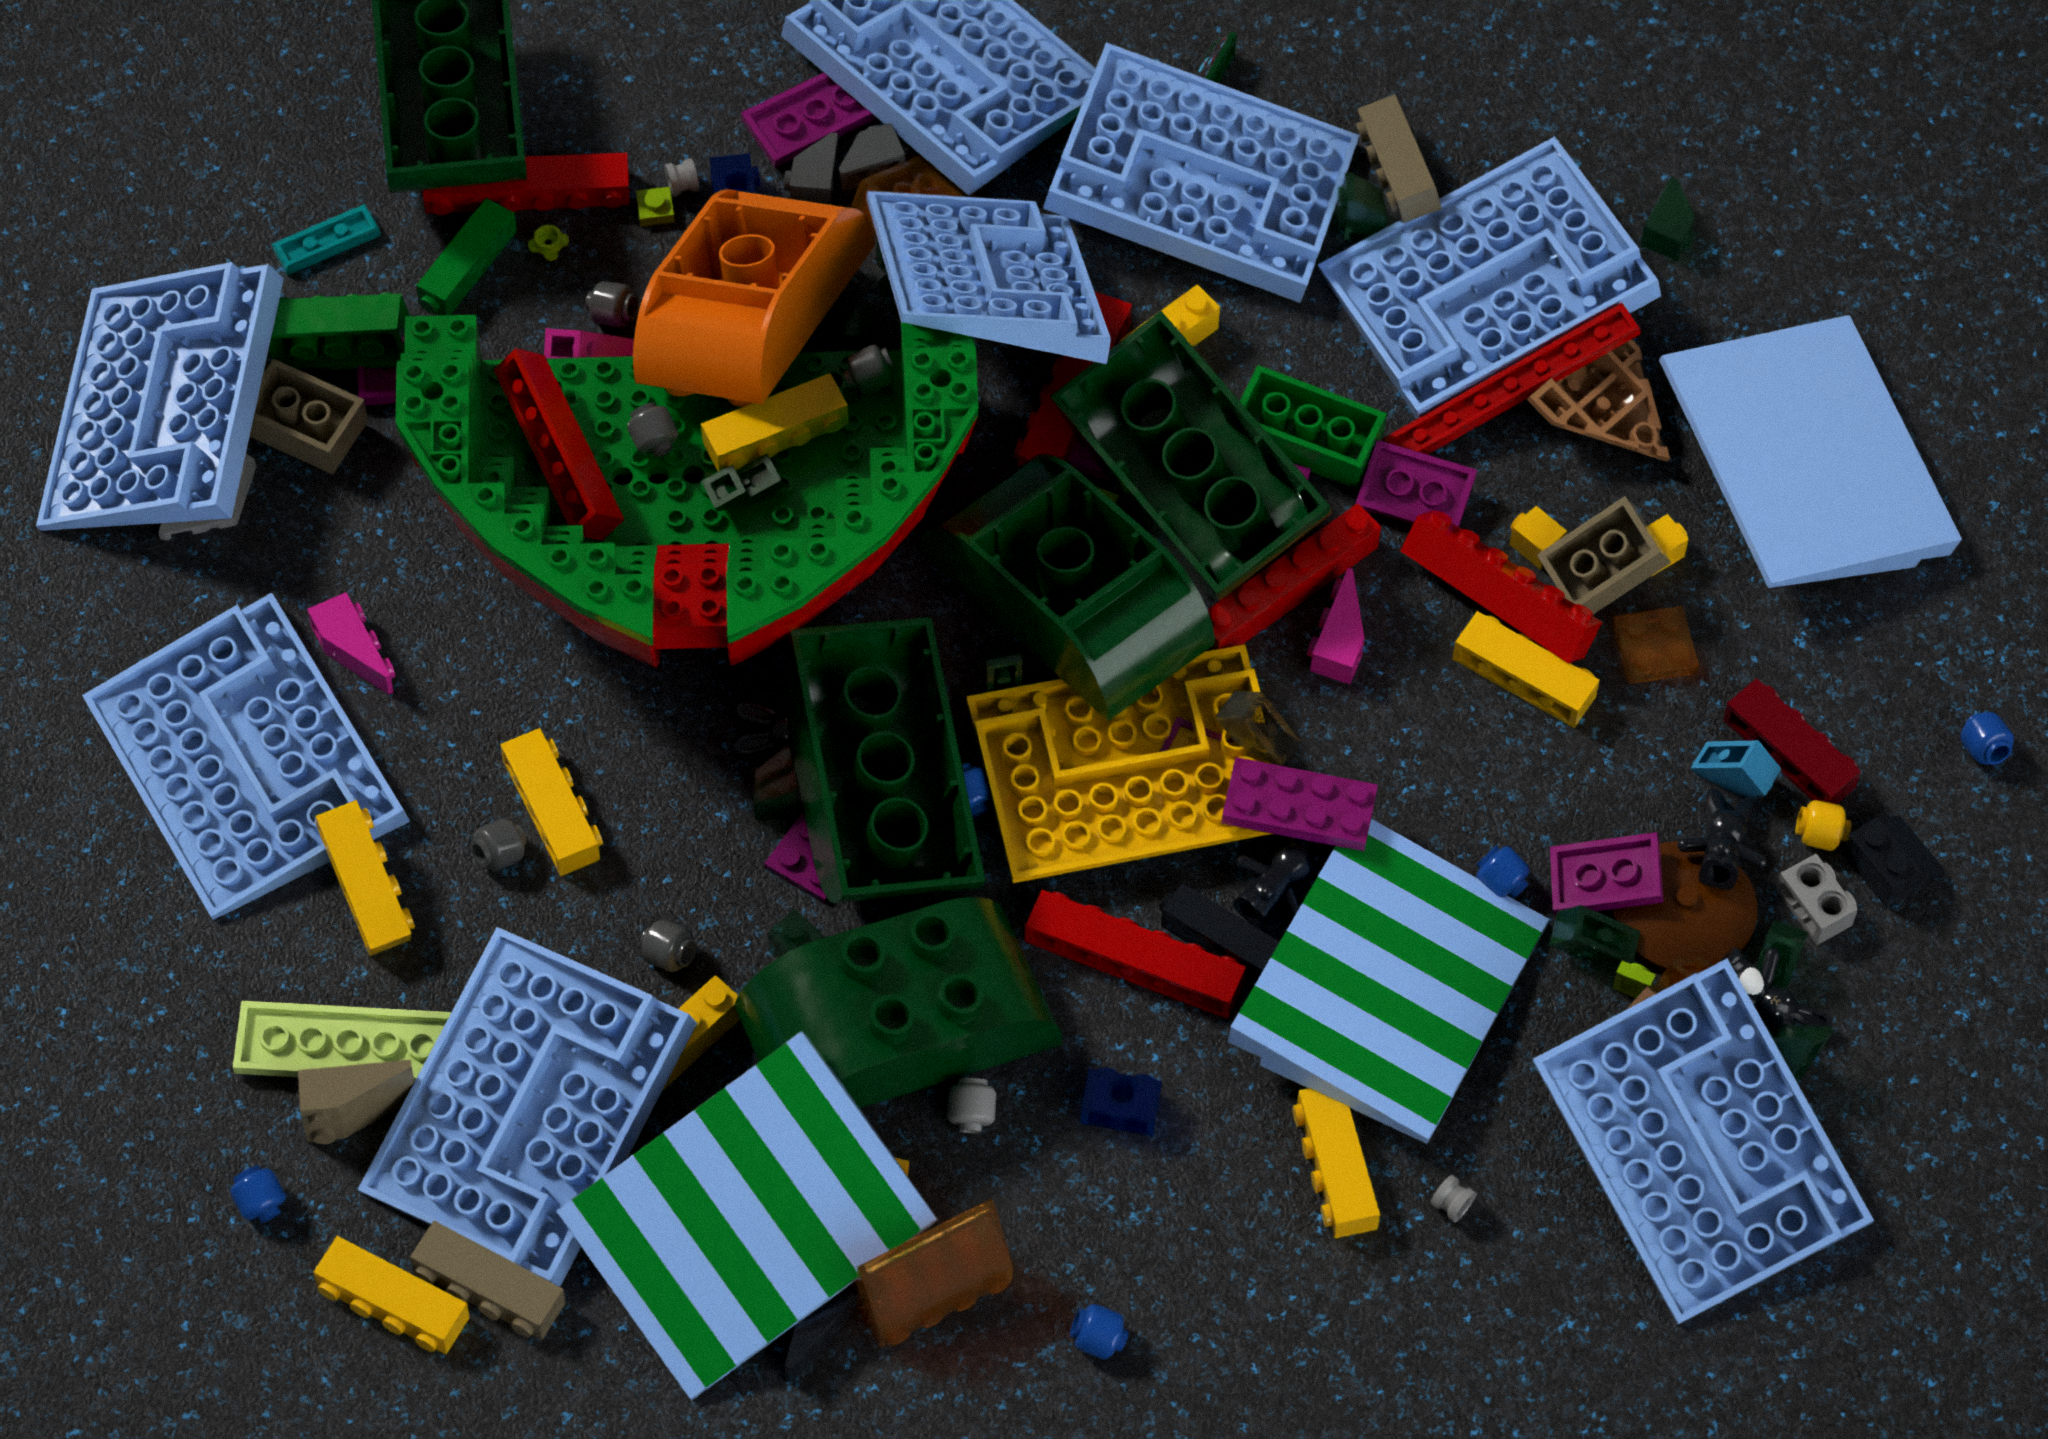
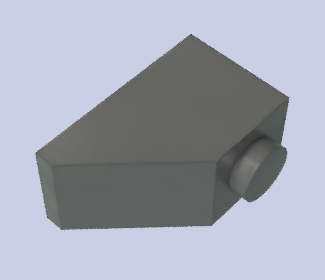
M892 123L881 126L874 125L858 133L839 167V188L841 192L905 173V153Z
M829 133L793 158L792 171H786L784 179V191H790V199L827 205L832 204L838 157V133Z

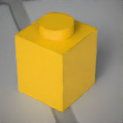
M1535 506L1527 514L1523 512L1515 518L1510 527L1512 533L1509 545L1538 569L1542 570L1544 566L1537 554L1566 536L1567 530L1539 507Z
M1666 514L1648 525L1671 561L1669 565L1660 571L1685 557L1689 539L1686 530L1681 524L1675 523Z

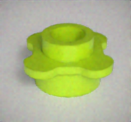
M543 225L536 230L534 239L528 242V248L531 252H539L544 255L546 260L553 261L558 258V252L561 248L569 244V238L566 234H561L557 227Z

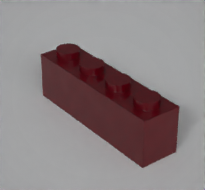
M1756 678L1727 703L1723 721L1745 741L1758 740L1781 767L1780 772L1812 801L1819 800L1838 804L1856 788L1861 773L1856 762L1848 755L1840 753L1824 733L1813 729L1798 710L1790 708L1785 704L1771 686L1764 685Z

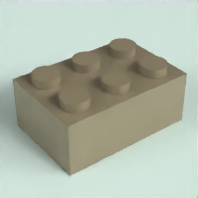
M273 359L263 373L250 437L328 473L334 474L368 422L365 400Z
M1626 496L1537 554L1556 587L1564 592V597L1574 604L1586 606L1593 614L1671 563L1637 507Z

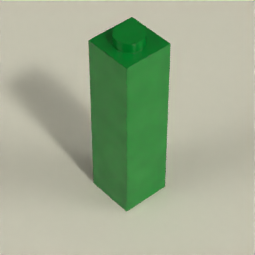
M488 198L482 202L416 284L418 302L426 312L438 315H451L517 232L515 213Z

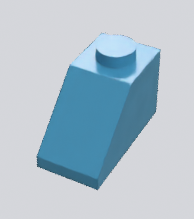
M1758 740L1707 741L1690 769L1695 774L1738 796H1766L1767 792L1772 788L1781 767Z

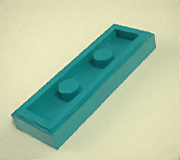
M363 204L272 243V249L288 276L379 237L380 230L366 205Z

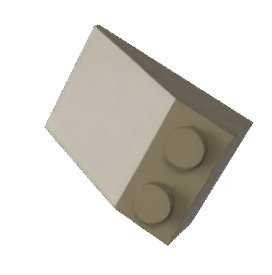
M411 1060L298 1070L300 1113L307 1142L329 1144L336 1139H345L402 1107L415 1082Z

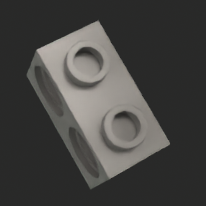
M1817 854L1780 873L1775 890L1816 945L1853 926L1858 910L1857 903L1849 891H1844L1836 881V875L1832 867L1828 863H1823ZM1802 881H1811V882H1813L1816 886H1815V887L1806 886L1805 884L1802 883ZM1822 909H1832L1837 914L1829 915Z

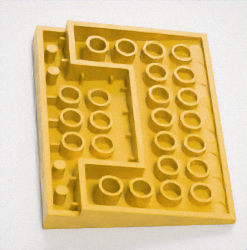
M1245 644L1203 652L1109 721L1062 679L966 696L967 715L981 767L987 777L991 792V804L1013 883L1272 834L1221 824L1235 757L1280 765L1255 669L1251 668ZM1177 716L1192 722L1194 731L1180 727L1169 749L1159 752L1164 741L1170 736L1171 728ZM1204 727L1221 734V741L1206 736ZM1233 739L1236 742L1227 743V740Z

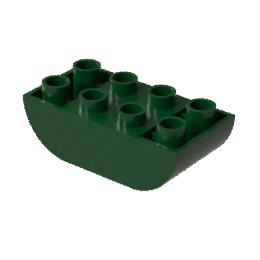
M1037 454L927 530L921 538V553L1107 721L1111 720L1215 644L1213 625L1205 603L1195 584L1176 558L1077 469L1056 456L1050 454Z

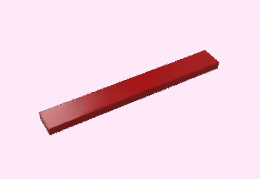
M1621 303L1382 438V441L1428 455L1526 400L1549 379L1552 378L1557 382L1641 334L1640 328L1624 304Z

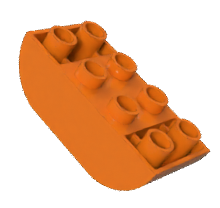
M723 189L711 196L654 272L645 290L637 317L634 336L633 369L635 383L661 387L667 393L674 396H688L697 393L727 398L731 404L739 407H745L752 403L763 404L875 246L873 232L866 216L860 210L850 207L787 199L732 189Z

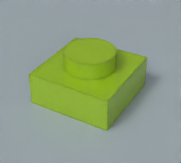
M670 187L636 191L640 226L674 222Z
M1621 961L1612 989L1637 998L1647 986L1652 990L1656 974L1649 972L1643 965L1637 963L1629 964Z

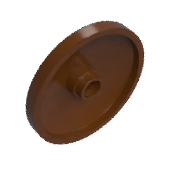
M1671 841L1660 844L1664 903L1612 909L1611 918L1615 932L1622 945L1639 962L1650 969L1666 975L1690 977L1719 963L1723 956L1733 947H1737L1741 953L1745 951L1753 936L1757 922V898L1749 878L1739 865L1738 878L1733 889L1724 890L1703 885L1699 882L1698 875L1705 852L1684 853L1678 849V841Z

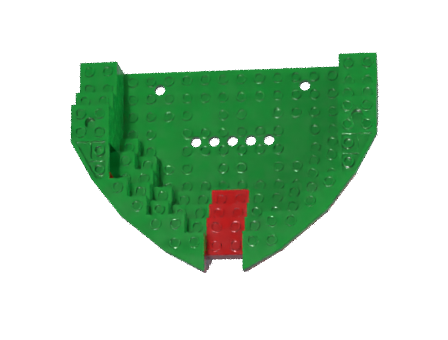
M476 315L405 316V353H401V361H397L395 423L397 432L407 445L415 464L423 470L435 489L443 507L452 515L458 529L514 585L595 640L652 667H658L660 649L728 647L730 665H736L787 638L789 632L802 628L871 576L924 517L928 506L956 456L963 454L978 417L976 346L974 347V339L971 336L901 322V350H888L898 373L894 374V382L891 386L871 396H864L858 388L852 391L843 374L844 371L848 370L847 358L858 351L799 352L768 397L831 373L833 379L842 384L839 390L848 405L849 424L843 426L837 432L825 433L811 439L804 445L792 446L771 457L785 487L753 502L718 512L701 482L718 472L703 444L701 423L742 407L731 404L727 398L697 393L688 396H674L667 393L661 387L637 384L634 379L633 356L546 358L625 519L603 541L584 538L583 525L567 524L494 373V369L503 360H482ZM652 402L656 406H664L668 409L679 432L678 438L672 444L673 450L658 458H654L653 454H640L627 430V423L631 419V412L640 406ZM690 473H698L703 476L702 480L698 483H689L684 479ZM654 474H664L668 478L662 484H653L649 481V478ZM619 475H629L632 478V481L627 485H618L613 480Z

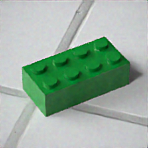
M384 292L379 295L348 294L337 297L318 295L312 298L295 299L281 297L268 351L272 360L276 359L300 371L357 369V366H364L365 369L396 367L397 361H401V353H405V316H410L402 295Z
M1257 365L1240 399L1242 405L1293 464L1311 468V472L1358 490L1367 471L1376 441H1381L1384 436L1387 413Z

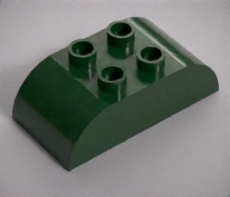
M372 0L385 164L389 192L400 193L527 180L509 0Z
M1162 311L1158 312L1109 350L1107 364L1094 362L1050 396L1066 423L1105 475L1191 577L1217 602L1332 514L1331 507Z
M931 617L801 628L789 632L784 673L788 732L814 866L821 888L828 900L832 903H844L981 888L986 881Z
M978 897L948 900L802 945L784 954L758 972L744 986L734 1004L759 1062L802 1031L808 1036L827 1065L834 1071L859 1108L1062 1044V1033L1003 908L995 901Z

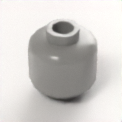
M960 1078L958 1079V1084L953 1085L949 1089L947 1119L951 1123L959 1125V1132L981 1133L982 1126H988L995 1121L996 1091L991 1086H988L987 1080Z

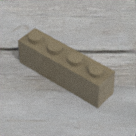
M1396 95L1357 108L1361 122L1356 123V128L1362 143L1368 141L1370 144L1365 148L1371 165L1378 164L1380 167L1375 171L1381 188H1389L1390 192L1385 193L1391 211H1398L1403 223L1442 209L1436 186Z
M436 1221L432 1222L410 1256L412 1270L416 1277L431 1285L435 1283L445 1288L447 1293L464 1302L467 1300L475 1304L480 1312L490 1319L498 1320V1318L505 1320L511 1324V1327L517 1333L524 1337L533 1335L543 1340L566 1304L563 1288Z

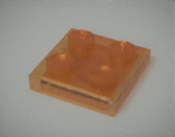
M1683 606L1613 617L1612 625L1628 684L1698 674L1699 664Z

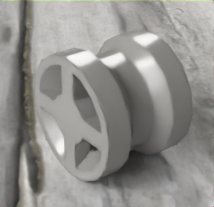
M691 158L684 159L682 164L674 165L668 163L664 165L666 180L672 197L680 196L683 191L689 190L693 193L700 190L697 172Z
M1450 1175L1437 1189L1430 1204L1436 1209L1445 1210L1448 1218L1453 1222H1457L1470 1208L1477 1193L1471 1188H1463L1459 1183V1179Z

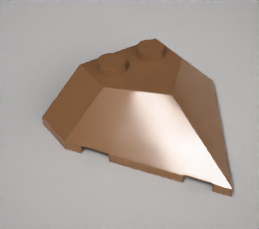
M1632 339L1557 382L1552 378L1549 379L1527 399L1551 425L1666 462L1670 460L1668 449L1663 447L1659 433L1662 427L1649 379L1644 378L1640 363L1643 360L1641 350Z

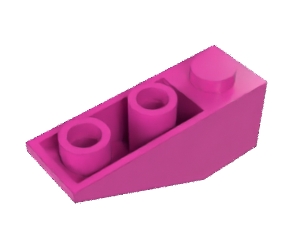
M546 328L544 355L546 358L633 356L634 339L581 330Z
M1347 568L1343 580L1337 578L1331 593V599H1334L1331 608H1324L1319 622V627L1323 629L1319 637H1312L1307 656L1312 657L1311 672L1351 684L1362 657L1364 633L1353 569Z
M347 592L307 609L310 626L327 656L385 693H394L391 679L396 677L395 671L387 657L381 658L378 652L381 646L373 630L367 632L363 624L366 622V618L358 602L352 604Z

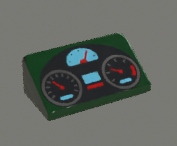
M1231 31L1211 45L1195 75L1219 84L1236 54L1237 36L1235 32Z

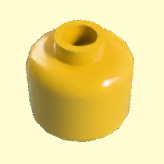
M1813 800L1807 807L1802 806L1800 808L1795 833L1800 835L1802 843L1806 846L1833 851L1839 846L1841 841L1846 842L1851 831V821L1846 820V813L1842 806Z

